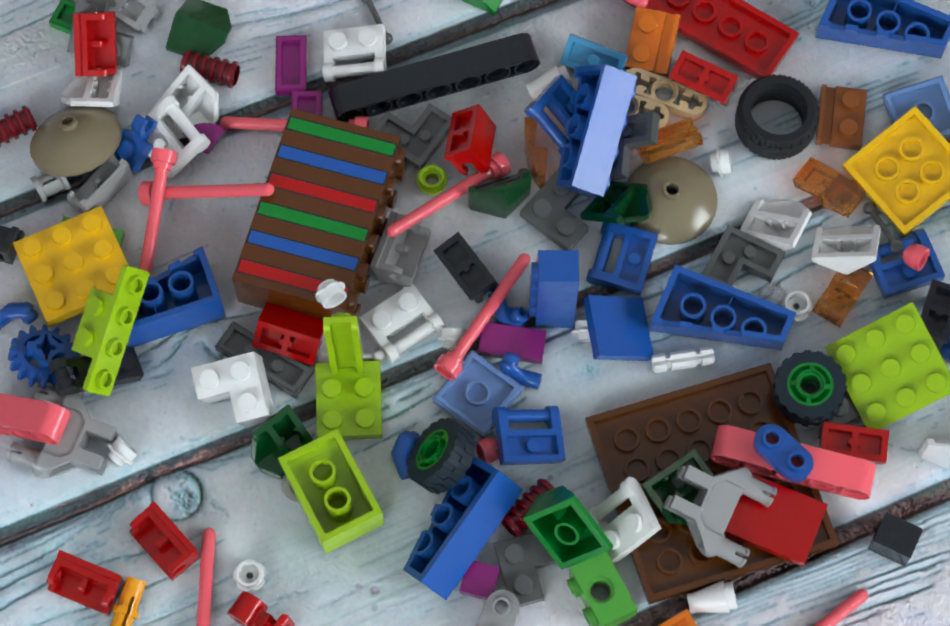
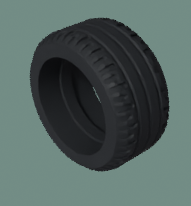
M781 74L763 76L747 86L739 98L735 113V128L742 144L749 148V151L758 154L759 157L773 160L791 158L802 152L812 141L819 121V106L808 86H805L800 80L797 81L796 78L786 77V75ZM764 101H782L791 105L798 112L802 120V126L789 134H772L757 125L752 117L751 110Z

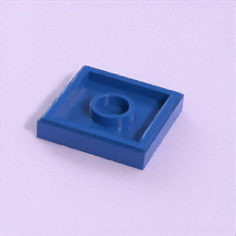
M588 295L583 299L593 358L595 360H651L654 354L642 297Z

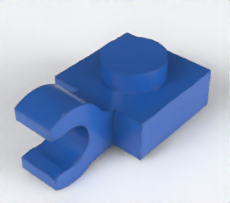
M140 114L135 116L131 124L132 129L124 128L121 142L114 152V156L118 161L123 158L129 163L132 172L140 171L153 147L147 139L154 131L157 121L148 115L145 118Z

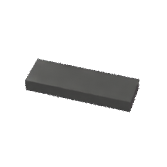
M232 321L215 345L216 351L228 358L253 351L261 355L268 382L292 397L297 398L314 374V370L301 361L252 347L254 333Z

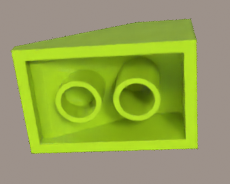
M338 429L278 458L325 555L385 525L383 512Z

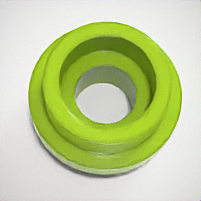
M437 165L423 167L416 177L417 187L426 195L440 194L445 190L448 182L446 172ZM429 178H435L438 182L430 185L426 181Z

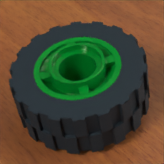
M804 350V352L793 353L790 358L784 359L781 367L779 366L776 371L772 396L775 398L774 404L781 411L780 414L784 418L790 419V422L802 424L805 427H808V425L819 426L823 421L829 422L832 420V417L840 411L847 391V385H845L846 376L841 371L842 367L834 361V358L826 356L820 351L811 352V350ZM810 383L816 386L818 391L811 394L806 393L802 390L801 386Z
M448 417L431 423L422 432L421 436L417 438L413 449L410 451V457L407 460V474L410 475L409 478L431 493L440 494L441 492L449 491L451 487L457 485V482L465 476L466 471L472 464L476 453L475 447H477L475 435Z

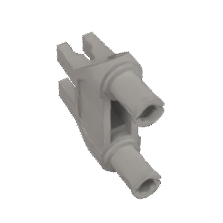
M39 383L36 389L40 390V392L35 391L33 399L60 405L69 410L72 415L58 445L45 443L44 448L37 451L13 442L10 448L14 450L13 452L8 450L6 461L30 468L36 477L42 479L55 477L76 468L102 476L107 465L103 461L104 457L87 451L86 448L90 439L104 444L113 443L119 437L116 427L92 419L79 393L60 396L57 390L52 387L46 386L45 390L41 389Z
M687 465V467L681 466L676 478L698 489V494L693 503L677 495H668L663 508L686 520L694 542L704 556L708 558L718 556L736 565L738 568H742L747 561L742 557H749L750 549L725 538L724 532L740 496L745 495L763 504V506L769 507L774 501V498L769 496H776L777 488L752 477L750 469L746 467L736 468L711 476L691 465Z

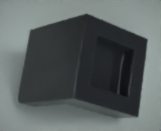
M886 512L877 527L868 550L905 566L911 559L922 534V528Z

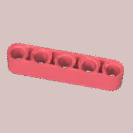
M719 425L717 427L710 459L717 464L734 468V466L738 468L746 467L754 474L852 499L868 500L870 498L876 471V465L871 461L800 443L812 455L813 469L805 480L790 482L756 453L753 446L756 432L730 425ZM770 435L766 437L768 443H777L776 437ZM791 459V463L795 467L803 465L800 459Z

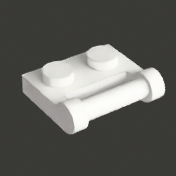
M383 24L323 31L324 64L322 71L325 82H335L336 78L377 74L387 71L386 29ZM374 58L373 62L336 66V62Z
M168 96L163 99L148 114V116L157 121L154 131L147 139L153 145L152 148H163L177 152L176 165L172 166L171 171H168L167 178L173 179L198 153L203 152L210 145V140L203 133L200 134L179 108L180 103L174 96ZM167 115H170L190 140L185 147L163 121Z
M413 283L411 287L406 286L360 317L361 324L391 363L400 359V354L431 333H439L442 328H445L442 319L433 311ZM424 317L426 320L425 323L395 343L389 342L390 338L420 318Z
M627 477L621 482L620 488L597 507L592 506L587 510L613 544V548L607 551L613 563H618L662 529L641 485L633 477ZM629 498L632 506L608 524L605 517Z

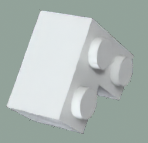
M254 351L191 368L198 400L209 404L231 398L237 424L244 427L259 424L275 414L263 358Z

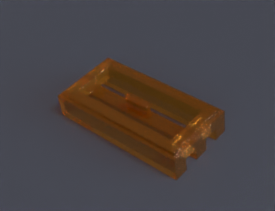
M691 118L659 128L658 143L656 145L636 148L644 163L648 164L703 145V137L701 133H698L697 127L693 126Z

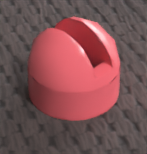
M921 244L909 245L903 251L902 259L909 268L919 272L929 257L930 249Z
M489 437L476 441L477 447H475V450L480 460L491 464L499 459L498 449H496L498 447L497 440L495 438Z

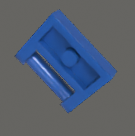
M562 74L555 77L524 110L530 119L534 118L559 147L558 152L560 154L562 153V148L569 143V140L544 112L543 108L546 106L561 125L566 128V121L573 116L575 105L569 102L571 91L575 89Z
M603 222L600 230L602 234L593 267L588 270L586 281L592 285H604L641 296L658 234L623 224ZM618 237L624 240L614 273L612 274L605 272L614 238Z
M923 228L913 231L911 236L899 239L903 243L902 251L912 244H921L930 249L929 257L919 272L909 268L902 258L882 263L881 258L896 254L890 250V242L879 245L876 261L868 264L884 299L931 285L932 279L937 281L944 280V271Z
M558 406L522 410H507L506 407L493 408L492 422L496 430L500 465L559 464L566 460ZM545 422L547 429L510 430L509 423Z

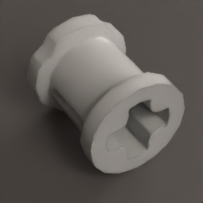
M44 174L38 178L36 176L30 178L43 203L47 201V197L63 189L67 191L71 189L66 177Z

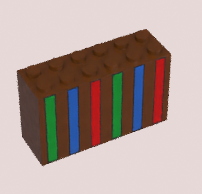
M291 108L266 183L274 186V193L271 196L260 197L232 277L238 302L262 309L266 302L320 319L331 317L334 313H349L351 316L359 317L361 304H358L361 293L366 294L369 286L370 275H367L377 249L378 238L382 236L388 218H386L388 208L393 209L397 200L398 191L395 190L397 180L403 181L407 163H404L406 150L402 149L400 136ZM328 279H334L338 282L342 281L345 284L344 291L347 297L341 304L326 309L321 303L317 302L315 294L318 291L319 284Z

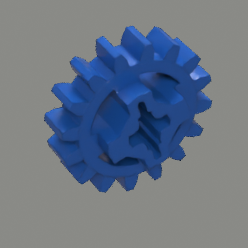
M43 324L42 330H37L33 325L30 326L29 333L20 330L18 338L12 339L9 348L8 360L11 361L10 370L18 371V380L29 379L28 386L30 387L37 382L40 383L41 389L45 390L47 383H51L56 389L55 384L57 380L55 375L50 373L49 362L62 357L70 359L81 356L80 353L71 350L74 343H69L71 335L68 333L61 336L59 334V327H56L53 332L48 331L46 324Z

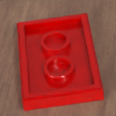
M752 473V477L777 488L776 496H769L774 498V501L769 507H765L763 504L745 495L740 496L724 534L804 567L828 504Z

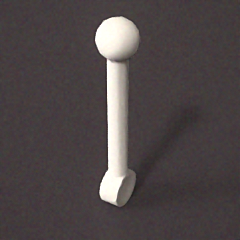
M381 350L363 354L364 360H380L382 362L385 358V354ZM319 353L317 356L318 362L328 363V353Z

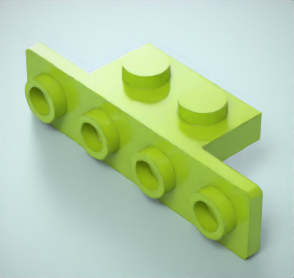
M124 264L113 294L91 288L71 349L92 358L83 390L104 396L111 395L150 275L148 271Z

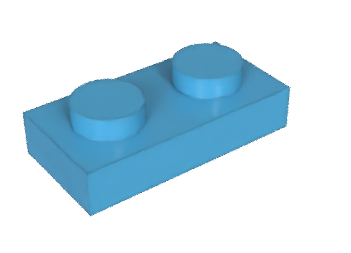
M570 34L560 64L573 69L578 66L607 64L624 70L629 55L578 35Z

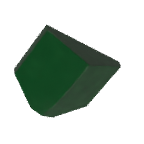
M186 0L175 13L166 50L183 55L187 50H192L193 54L200 52L202 56L206 54L212 55L225 44L232 29L228 10L202 0Z
M530 172L523 173V178L481 189H476L475 185L468 187V205L470 210L506 219L530 195Z
M611 181L604 197H596L580 214L581 220L619 224L649 219L653 209L647 184Z
M287 404L252 430L250 457L261 473L282 480L285 473L278 458L314 439L290 405Z
M695 448L641 485L667 523L687 525L685 519L663 508L668 495H677L693 503L699 491L676 478L681 466L687 467V465H691L711 476L713 475Z

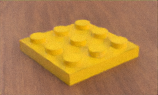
M916 106L842 164L844 171L903 237L950 201V143Z
M102 206L13 242L49 327L83 313L91 288L113 294L122 266L124 264L128 265Z

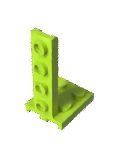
M334 313L331 317H323V329L329 362L315 363L317 438L335 429H338L343 440L383 438L380 360L364 361L357 316H351L349 313Z

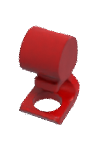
M246 591L241 592L227 612L233 620L242 626L295 625L286 614L280 615L276 621L272 615L266 613L268 610L267 605Z

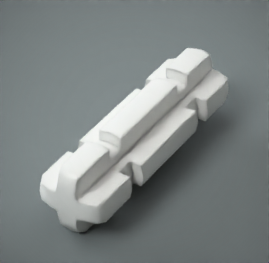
M710 346L701 347L698 351H695L694 348L669 352L668 355H665V353L654 354L651 358L652 369L655 373L667 372L668 368L673 371L694 368L698 364H701V366L712 365L715 362L714 350Z

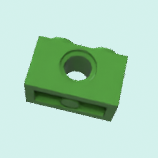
M607 552L570 567V579L566 581L572 595L575 598L580 596L586 608L582 609V612L589 626H617L636 616L638 608ZM595 587H603L608 591L609 597L605 600H597L591 595V590Z

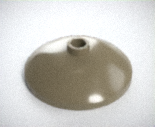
M71 106L62 109L48 117L36 130L30 143L31 157L37 168L52 176L69 177L89 172L106 162L117 150L122 138L121 124L117 116L104 107Z
M676 156L657 157L641 164L634 170L627 181L628 183L647 184L653 211L649 219L630 222V224L634 228L658 234L656 243L677 245L692 241L708 229L715 217L717 210L715 185L706 171L690 160ZM674 188L678 193L671 195L667 192V189Z

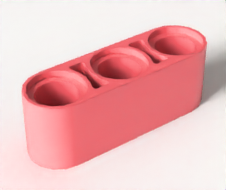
M0 393L1 434L54 445L59 444L72 415L69 410L51 402Z

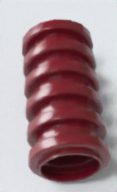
M187 50L182 56L180 73L187 65H191L210 84L215 82L219 86L227 84V87L232 89L238 81L240 66L237 61L230 63L229 59L221 61L220 57L217 56L212 59L209 54L202 56L200 52L193 54L192 50Z
M26 105L21 107L22 110L17 111L15 109L13 114L8 115L6 113L4 118L0 119V147L3 142H6V144L10 143L9 139L14 138L17 140L19 139L18 135L23 134L26 136L28 135L27 131L32 129L35 132L37 130L36 127L38 126Z
M540 478L537 480V486L532 485L529 488V493L524 492L522 499H516L515 506L509 509L501 521L509 533L520 537L522 535L521 530L529 529L523 517L538 495L554 489L552 484Z

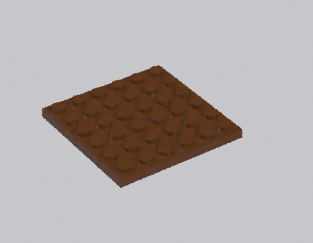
M771 363L586 417L585 424L610 495L620 488L621 482L627 477L635 478L642 485L694 448L713 475L733 470V468L717 464L710 459L719 425H730L757 432L763 425L776 424L782 427L797 442L801 443L794 423L790 422V419L787 417L784 418L780 414L779 408H776L774 404L775 398L772 396L775 373ZM758 475L823 502L817 489ZM645 493L662 529L630 554L648 605L708 587L722 580H731L789 562L725 535V538L750 549L749 557H742L747 560L744 566L738 568L736 565L718 556L708 558L699 551L688 525L667 523ZM629 498L615 509L617 516L632 506ZM827 510L809 555L837 547L839 544Z

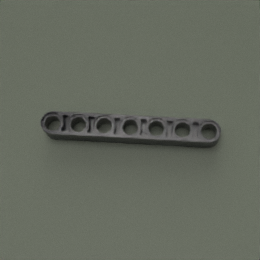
M520 33L341 83L332 87L328 91V95L336 120L349 122V119H355V116L372 117L383 114L386 111L390 112L528 73L540 65V60L531 35Z

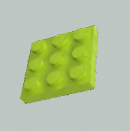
M913 302L824 347L828 355L834 358V361L842 367L841 371L846 376L845 385H847V392L867 428L881 429L950 394V371Z

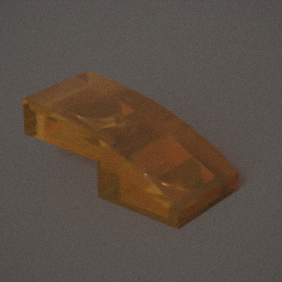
M525 117L524 150L526 161L536 186L541 189L545 184L548 147L535 146L537 121L534 118Z
M811 157L793 178L796 188L820 198L823 207L849 218L866 196L865 191L851 180Z
M860 268L848 275L837 271L812 312L840 328L874 274L864 268Z

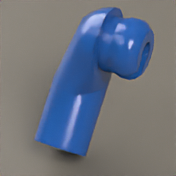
M493 292L488 294V298H490ZM506 299L503 300L494 313L499 323L516 327H523L529 318V313L524 307L520 309L518 307H510L507 305Z
M12 302L0 309V329L13 319L21 318L22 322L27 325L34 322L38 318L37 311L33 309L34 305L30 302Z
M505 352L502 362H499L500 370L520 385L538 390L542 374L517 367L520 361L519 355Z
M406 430L400 433L391 451L393 462L401 480L409 479L410 476L407 474V460L409 459L411 449L415 445V441L420 437L416 431Z

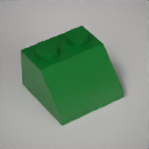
M563 485L538 495L523 517L525 523L561 570L610 551L613 548V544L576 495Z

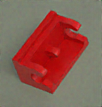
M80 11L74 13L75 76L102 77L108 76V74H117L115 11Z
M682 50L669 75L670 80L720 102L723 106L728 105L732 92H735L738 86L739 77Z
M479 104L452 113L444 159L450 161L458 172L463 175H468V168L464 165L465 163L473 164L480 173L489 170L496 125Z
M266 302L257 322L252 347L314 365L324 335L323 319Z
M823 421L818 430V439H820L818 448L865 459L879 465L886 464L889 430Z
M154 501L129 524L132 527L129 531L130 534L171 581H174L201 558L193 544Z
M59 550L46 580L49 583L48 590L107 616H110L114 604L125 585L121 575Z

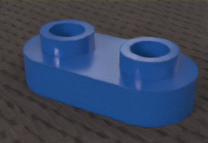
M766 424L758 429L753 441L754 449L782 477L790 482H801L810 475L814 465L812 455L789 433L776 424ZM769 435L776 437L777 443H768L766 437ZM798 458L802 461L803 465L795 467L791 463V459Z

